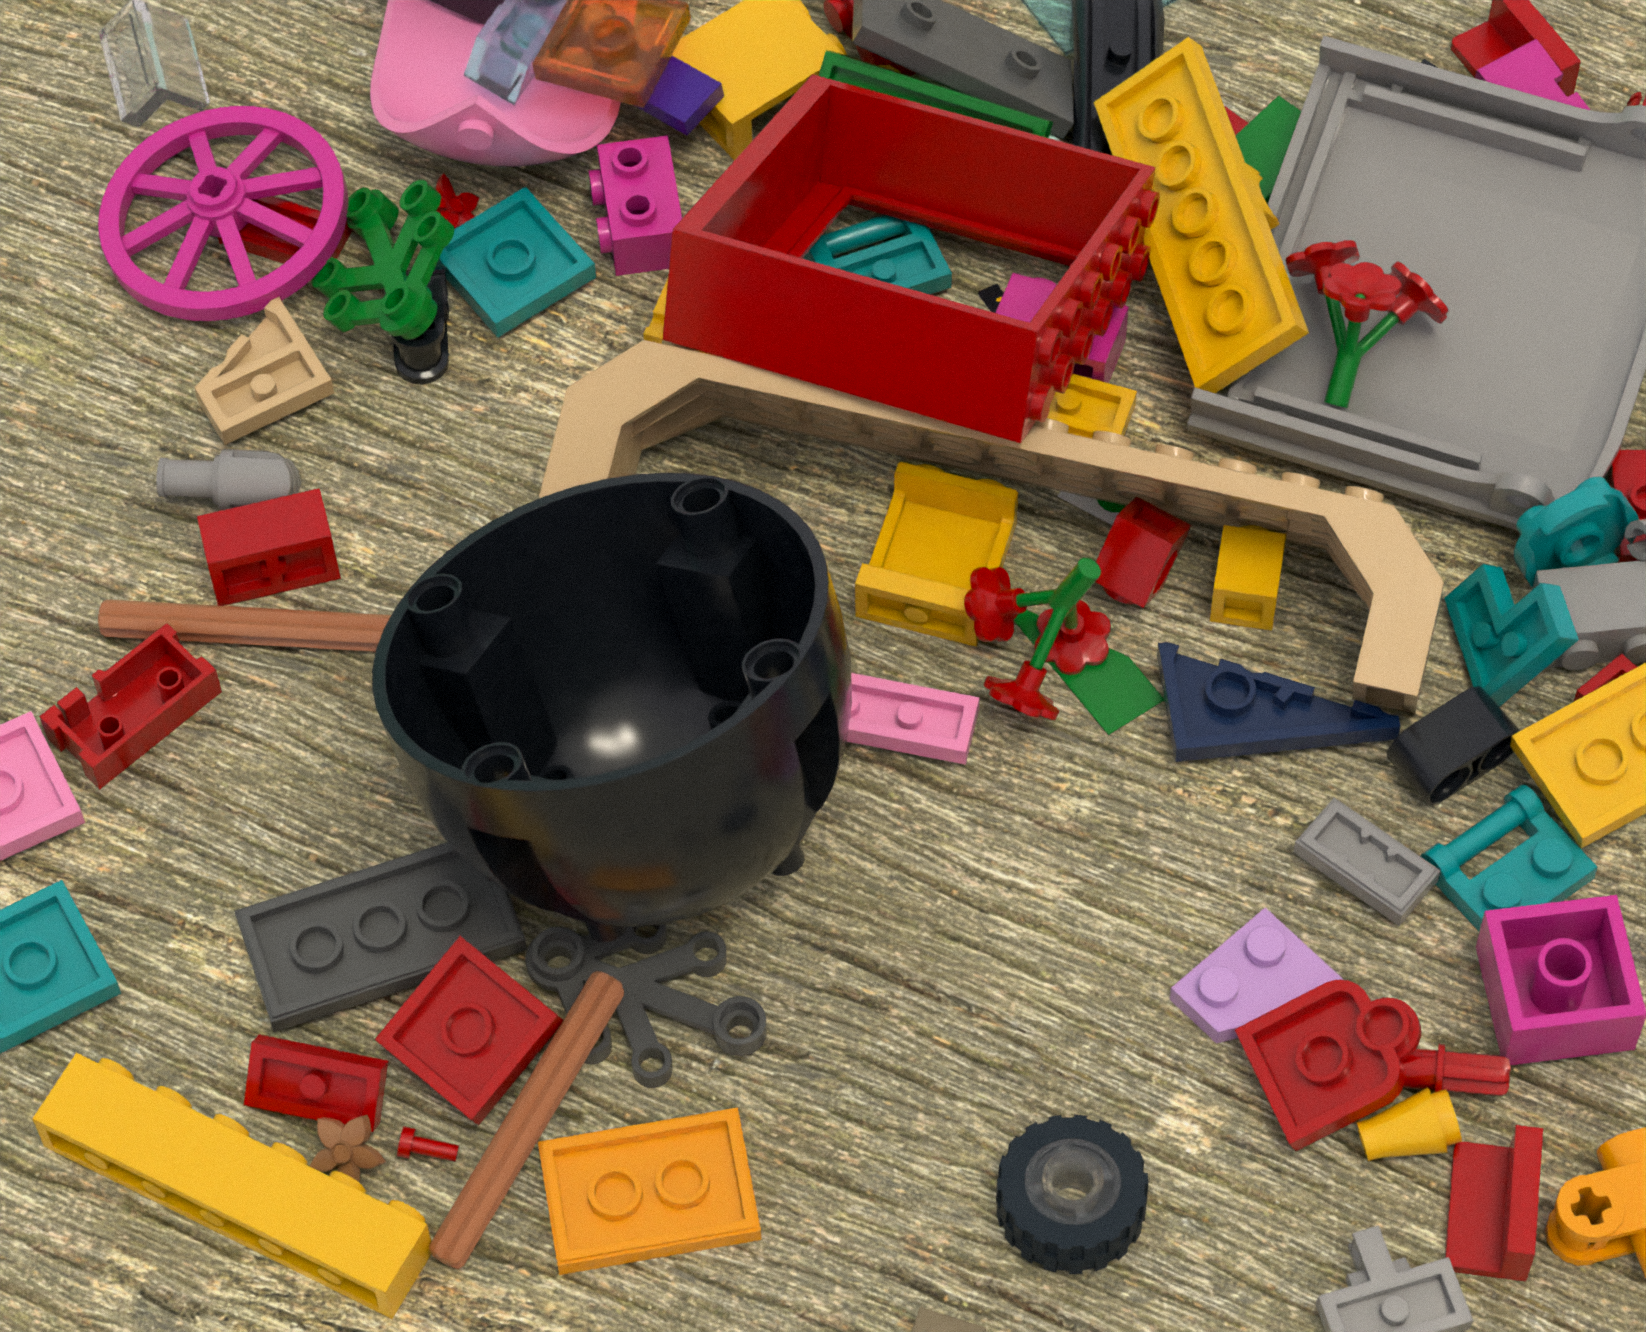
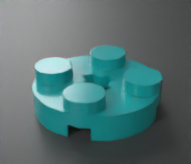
M1600 476L1591 477L1579 484L1574 491L1563 495L1549 505L1534 506L1519 517L1516 529L1520 533V537L1514 548L1515 563L1531 587H1533L1536 571L1617 563L1619 559L1614 550L1624 539L1628 524L1638 520V515L1620 490L1610 487L1605 478ZM1636 537L1628 538L1627 540L1631 544Z

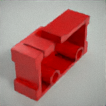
M166 623L108 670L103 671L99 669L92 674L97 695L89 702H87L85 694L76 687L57 702L58 708L53 705L39 717L47 739L60 752L67 749L79 760L85 776L100 790L218 696L222 690L216 669L202 656L195 659L180 644L177 632Z

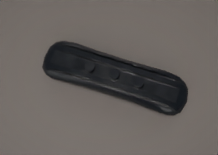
M1071 0L1074 48V124L1072 145L1112 155L1094 102L1163 55L1165 18L1162 0Z

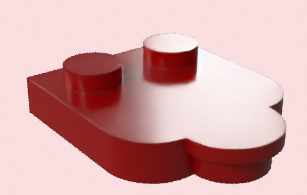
M1341 979L1328 981L1234 1029L1277 1120L1295 1152L1393 1102L1402 1091L1405 1083V1068L1402 1061L1413 1054L1421 1039L1419 1018L1407 1003L1389 997L1372 1001L1359 985Z

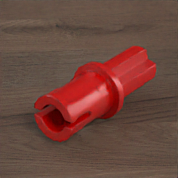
M1439 1043L1438 1050L1416 1048L1410 1057L1402 1061L1405 1068L1403 1088L1424 1090L1428 1087L1429 1090H1434L1435 1092L1446 1089L1447 1092L1501 1097L1507 1095L1509 1089L1511 1065L1509 1058L1505 1056L1445 1051L1446 1044Z

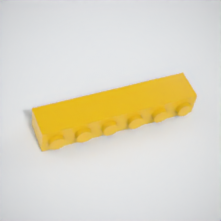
M76 1053L32 1118L44 1147L391 1319L395 1316L432 1254L429 1250L431 1238L425 1218L410 1205L398 1200H390L389 1204L381 1202L367 1195L365 1188L358 1181L342 1172L332 1171L328 1176L308 1166L307 1160L299 1152L285 1144L274 1142L269 1147L250 1138L249 1132L230 1117L216 1114L213 1119L193 1110L192 1105L186 1098L168 1087L158 1086L154 1091L136 1082L134 1076L126 1068L113 1060L101 1058L97 1063Z

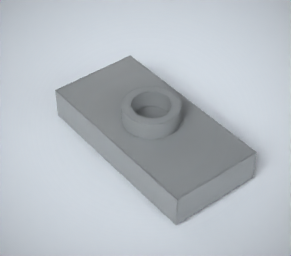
M1335 797L1295 841L1293 853L1398 926L1404 922L1434 887L1440 875L1438 868Z

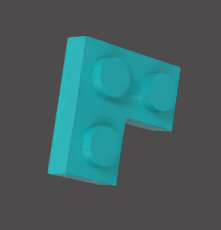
M1482 564L1444 598L1473 687H1482L1499 707L1579 640L1559 585L1540 583L1518 603L1514 604L1503 569L1499 566Z

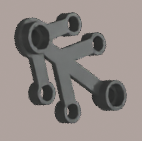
M666 924L652 925L658 931L655 935L648 938L639 937L635 934L636 930L641 926L627 927L621 937L606 943L593 940L590 934L582 937L566 927H551L539 933L528 946L525 961L530 978L539 987L558 993L566 1015L593 972H604L623 984L624 996L615 1011L633 1052L631 1062L634 1078L644 1087L657 1088L669 1081L673 1072L671 1053L666 1046L658 1042L645 1009L713 1034L717 1045L724 1052L734 1056L752 1054L765 1042L767 1036L766 1014L762 1006L754 999L745 996H735L717 1006L660 984L689 972H693L701 977H712L719 974L726 965L727 955L725 942L716 933L708 931L697 933L687 944L621 968L602 962L600 959L629 947L641 954H652L659 951L666 943ZM703 948H712L718 952V955L709 961L700 960L695 956ZM558 956L566 957L571 961L569 965L562 968H551L548 966L549 961ZM607 1025L600 1035L603 1038L602 1043L591 1050L584 1062L585 1064H598L610 1055L612 1040L610 1029ZM736 1026H746L752 1030L751 1035L745 1038H733L728 1033ZM648 1058H658L664 1062L661 1069L654 1072L645 1071L640 1067L641 1063Z

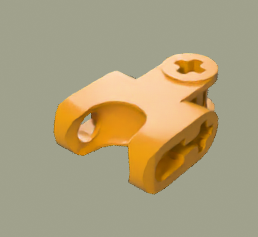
M1646 1127L1619 1134L1607 1140L1596 1151L1603 1171L1578 1175L1568 1180L1559 1190L1554 1209L1547 1220L1545 1234L1547 1243L1553 1253L1564 1262L1577 1266L1592 1265L1596 1262L1635 1253L1646 1278Z

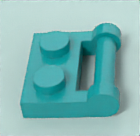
M882 215L824 234L804 256V259L926 294H933L952 287V272L929 227L888 215ZM900 234H902V236H903V237H900V238H897V239H894V240H891V241H888V242H884V243H881V244H878V245H875V246H872V247H869V248H866V249H863V250H860V251H857V252H854V253H851V254H848V255H845V256H842V257L833 259V256H836V255H839V254H842V253H845V252H848V251H851V250H854V249H857V248H860V247H863V246H866V245H869V244H872V243H875V242H878V241H881V240H884V239H888V238H891V237H894V236H897V235H900Z
M1519 785L1506 794L1504 805L1445 846L1436 843L1420 855V857L1440 870L1439 879L1435 885L1478 931H1480L1485 911L1564 901L1595 878L1598 868L1545 812L1537 794L1526 785ZM1518 826L1530 836L1529 839L1470 880L1460 870L1462 865Z

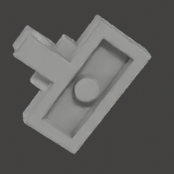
M1379 1225L1352 1233V1243L1348 1244V1248L1356 1272L1346 1275L1345 1279L1348 1287L1319 1295L1315 1304L1325 1332H1463L1470 1330L1473 1323L1472 1315L1449 1257L1410 1268L1405 1257L1392 1261Z

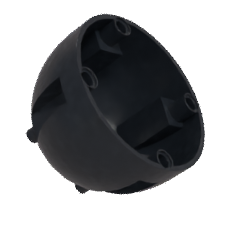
M691 473L636 474L586 483L544 496L491 521L448 550L409 588L389 618L376 648L372 669V691L377 712L413 794L427 817L451 847L484 877L500 888L537 908L554 911L585 922L592 939L597 942L606 943L621 937L627 927L663 925L705 914L742 896L770 874L785 876L798 871L802 867L805 857L800 841L833 788L846 748L852 707L851 655L841 608L820 543L810 527L795 511L777 498L737 481Z

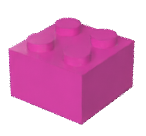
M1617 895L1487 910L1484 912L1476 943V952L1500 1056L1509 1058L1510 1065L1635 1050L1646 1019V1009Z

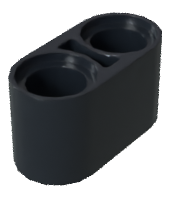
M1475 686L1460 693L1406 728L1389 746L1387 758L1426 803L1434 805L1451 797L1514 753L1510 747L1511 736L1519 732L1520 729L1482 687Z

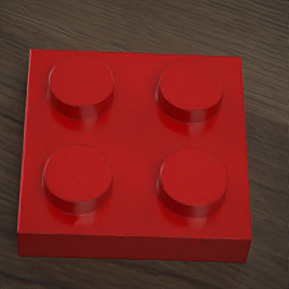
M459 936L374 1040L479 1126L560 1027L563 1019L464 938Z

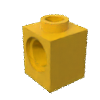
M1223 525L1209 622L1272 631L1286 534L1270 532L1263 527L1255 525L1242 527Z

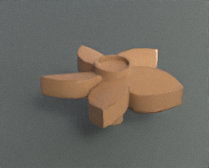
M368 1115L355 1118L347 1122L346 1125L332 1118L322 1117L317 1119L318 1136L326 1148L317 1153L310 1167L320 1172H327L338 1168L339 1172L359 1182L360 1168L371 1169L386 1162L376 1149L365 1144L371 1135Z

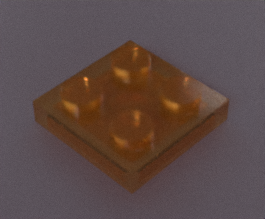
M567 0L532 64L536 80L644 108L691 20L689 5L678 0Z

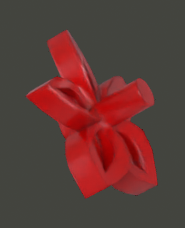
M443 173L438 178L435 186L436 191L441 195V202L436 211L456 229L475 217L471 212L476 208L480 197L470 192L460 193L456 196L451 182Z

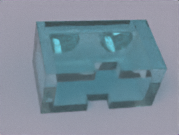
M504 0L502 5H498L477 35L463 76L515 105L550 55L548 45L571 22L579 0Z

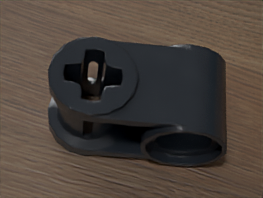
M445 267L435 268L427 285L432 292V299L437 303V313L429 328L420 336L410 340H406L401 336H391L396 371L403 380L412 384L432 383L441 378L448 369L447 321H449V302ZM411 270L406 271L407 277Z

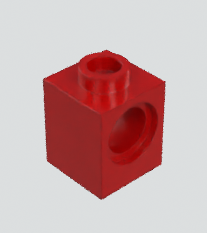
M1136 496L1114 520L1096 560L1101 569V575L1096 580V583L1103 586L1104 591L1111 598L1121 603L1137 604L1144 608L1163 588L1192 525Z

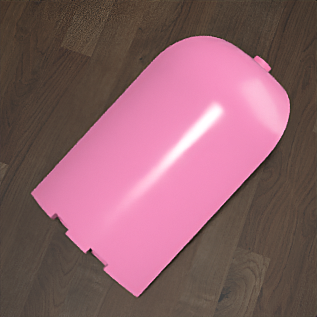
M388 0L371 78L370 98L373 113L383 127L405 141L431 153L467 163L498 167L531 166L562 160L595 147L609 134L618 116L622 99L551 59L548 45L585 7L627 31L634 33L639 0H509L489 27L430 0Z

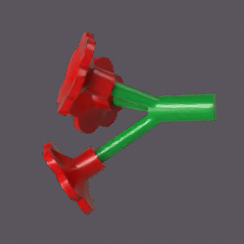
M1344 240L1337 243H1316L1308 246L1302 252L1289 255L1285 259L1290 276L1314 275L1318 294L1325 296L1337 354L1324 402L1345 408L1349 406L1361 358L1397 323L1404 325L1417 311L1426 313L1439 324L1447 319L1446 314L1449 312L1445 303L1434 294L1430 285L1420 275L1412 273L1399 261L1391 266L1392 272L1390 274H1384L1382 268L1374 263L1360 262L1354 266L1350 265L1360 258L1357 244L1353 240ZM1340 303H1341L1342 306L1345 308V312H1344L1345 317L1349 320V321H1348V326H1347V331H1346V327H1345V323H1344V319H1343V314H1342V310H1341ZM1370 309L1387 311L1388 314L1358 342L1362 322L1369 319Z
M1082 558L1056 589L1025 593L1021 588L1012 589L1009 575L1002 567L991 569L979 567L973 570L970 576L971 589L965 595L964 607L969 618L974 620L976 636L983 642L1010 640L1014 633V619L1018 614L1024 613L1028 606L1050 604L1052 608L1040 614L1037 620V628L1040 635L1035 641V652L1031 661L1023 662L1016 679L986 677L983 685L989 689L990 696L1004 704L1012 705L1016 710L1028 716H1042L1047 719L1056 720L1059 710L1053 705L1054 702L1039 691L1047 673V670L1043 668L1044 663L1055 662L1056 667L1063 674L1076 675L1086 665H1099L1107 659L1109 646L1106 639L1111 633L1110 620L1101 612L1091 611L1087 603L1081 600L1101 575V569L1095 561L1089 558Z

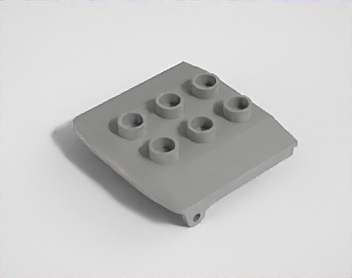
M1323 36L1319 51V65L1267 204L1279 220L1280 225L1272 229L1271 232L1309 334L1217 393L1194 388L1191 396V414L1187 423V430L1517 530L1516 523L1519 517L1528 509L1537 505H1549L1563 495L1574 491L1586 479L1598 476L1604 478L1620 450L1646 372V106H1627L1620 113L1582 109ZM1344 240H1353L1357 244L1360 258L1350 265L1354 266L1360 262L1374 263L1382 268L1384 274H1390L1392 272L1391 266L1397 261L1401 262L1412 273H1417L1430 285L1434 294L1445 303L1449 311L1446 314L1447 319L1441 324L1435 322L1426 313L1417 311L1404 325L1397 323L1361 358L1348 408L1324 402L1337 354L1325 296L1318 294L1314 275L1292 277L1289 275L1285 262L1286 257L1302 252L1308 246L1320 242L1337 243ZM1340 303L1341 310H1342V314H1343V319H1344V323H1345V327H1346V331H1347V326H1348V321H1349V320L1345 317V315H1344L1345 308H1344V307L1342 306V304ZM1370 309L1369 319L1362 322L1358 342L1388 314L1387 311Z

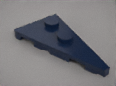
M1169 642L1158 643L1157 659L1175 762L1395 740L1399 736L1401 728L1399 716L1387 714L1377 706L1354 700L1352 707L1314 696L1315 687L1267 672L1253 673L1246 670L1241 664L1220 659L1218 666L1178 654L1179 645Z

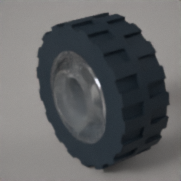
M1074 1114V1117L1062 1118V1115L1049 1117V1120L1040 1124L1035 1122L1026 1127V1132L1020 1137L1015 1136L1008 1145L1007 1155H1002L998 1169L996 1190L999 1226L1004 1227L1005 1238L1011 1247L1016 1246L1021 1251V1257L1030 1263L1035 1261L1043 1265L1045 1270L1055 1273L1057 1270L1069 1271V1274H1082L1083 1270L1093 1268L1095 1271L1107 1267L1108 1262L1115 1258L1119 1260L1128 1253V1246L1132 1241L1136 1243L1141 1234L1142 1221H1145L1149 1186L1148 1173H1144V1159L1140 1151L1136 1152L1131 1146L1132 1140L1123 1132L1119 1134L1113 1130L1112 1125L1103 1120L1097 1122L1087 1119L1085 1115ZM1067 1188H1074L1084 1192L1086 1196L1081 1199L1070 1200L1063 1198L1057 1192Z

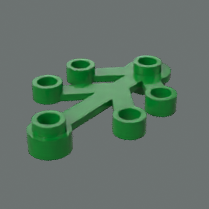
M417 180L410 184L400 198V207L408 213V216L395 244L389 231L397 221L399 209L392 200L380 190H370L366 187L356 190L348 198L347 225L366 241L375 265L347 268L338 259L329 258L325 266L312 278L313 287L329 299L323 311L324 318L339 331L347 332L355 326L380 323L381 328L389 335L401 336L406 340H410L420 336L432 324L437 313V303L432 299V292L427 285L443 249L449 244L454 235V226L436 211L441 202V195L425 180ZM419 244L422 248L407 277V268ZM384 289L386 294L381 299L361 302L351 292Z

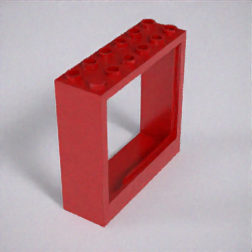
M812 74L673 228L662 340L1021 444L1036 421L1040 423L1045 422L1055 393H1065L1075 364H1085L1095 335H1105L1110 324L1113 309L1115 307L1120 309L1124 307L1133 280L1141 282L1144 278L1151 252V247L1143 244L1145 228L1152 226L1160 200L1159 192L1152 191L1156 167ZM847 205H852L1070 267L1029 323L803 259V257Z

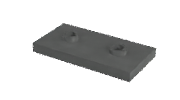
M854 0L852 36L854 45L953 90L1053 121L1050 134L1058 138L1064 139L1074 124L1070 59L942 0Z
M448 842L234 911L274 1032L420 985L459 936L464 938L491 961L527 950L526 940L509 893L484 877L460 856Z

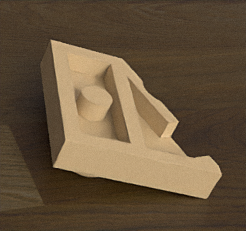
M280 297L272 299L264 307L266 317L250 336L246 337L241 334L227 350L224 361L218 366L212 367L194 388L198 403L224 445L334 394L330 376Z

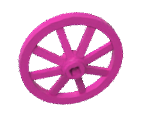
M230 106L205 110L181 118L161 128L146 138L124 159L108 183L102 198L98 220L99 239L106 260L119 284L129 295L146 307L167 316L192 321H217L243 317L264 310V307L272 299L280 297L282 301L306 285L325 266L339 244L345 229L348 189L339 161L328 142L315 129L300 119L281 111L255 106ZM234 135L257 136L226 169L217 167L209 140ZM281 142L300 151L315 165L314 168L247 179ZM188 147L192 148L199 173L192 181L151 175L154 170L175 154ZM323 188L322 208L313 230L252 201L253 199ZM136 194L183 201L124 235L127 213ZM192 222L164 284L146 275L130 259L132 255ZM248 222L300 247L283 265L257 280L239 233ZM209 236L221 237L239 286L219 291L185 290Z

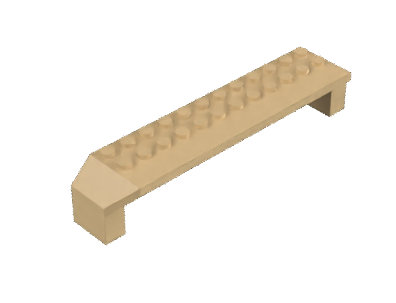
M642 340L566 389L539 498L586 483L635 475L643 449L720 418L728 417L1125 506L1137 496L1175 517L1214 526L1242 527L1255 525L1263 527L1270 532L1286 534V542L1325 550L1370 610L1353 679L1352 700L1412 714L1416 713L1441 605L1444 582L1396 507L1391 504L1382 503L1384 495L1377 491L1356 486H1347L1344 494L1319 489L1320 481L1318 479L1292 472L1282 473L1281 480L1256 475V466L1235 459L1221 458L1219 459L1218 466L1193 461V452L1171 445L1159 444L1156 445L1155 452L1132 448L1130 447L1131 439L1107 431H1094L1093 438L1091 439L1069 434L1068 425L1046 418L1044 423L1036 421L1020 444L727 358L701 353L699 350L662 340V344Z

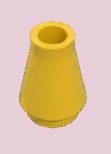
M1427 1087L1369 1119L1356 1122L1367 1161L1386 1157L1448 1153L1447 1146L1462 1142L1456 1114L1446 1089L1430 1093Z

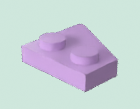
M1264 908L1172 986L1170 1000L1217 1044L1238 1038L1234 1029L1328 981L1344 979L1268 909Z

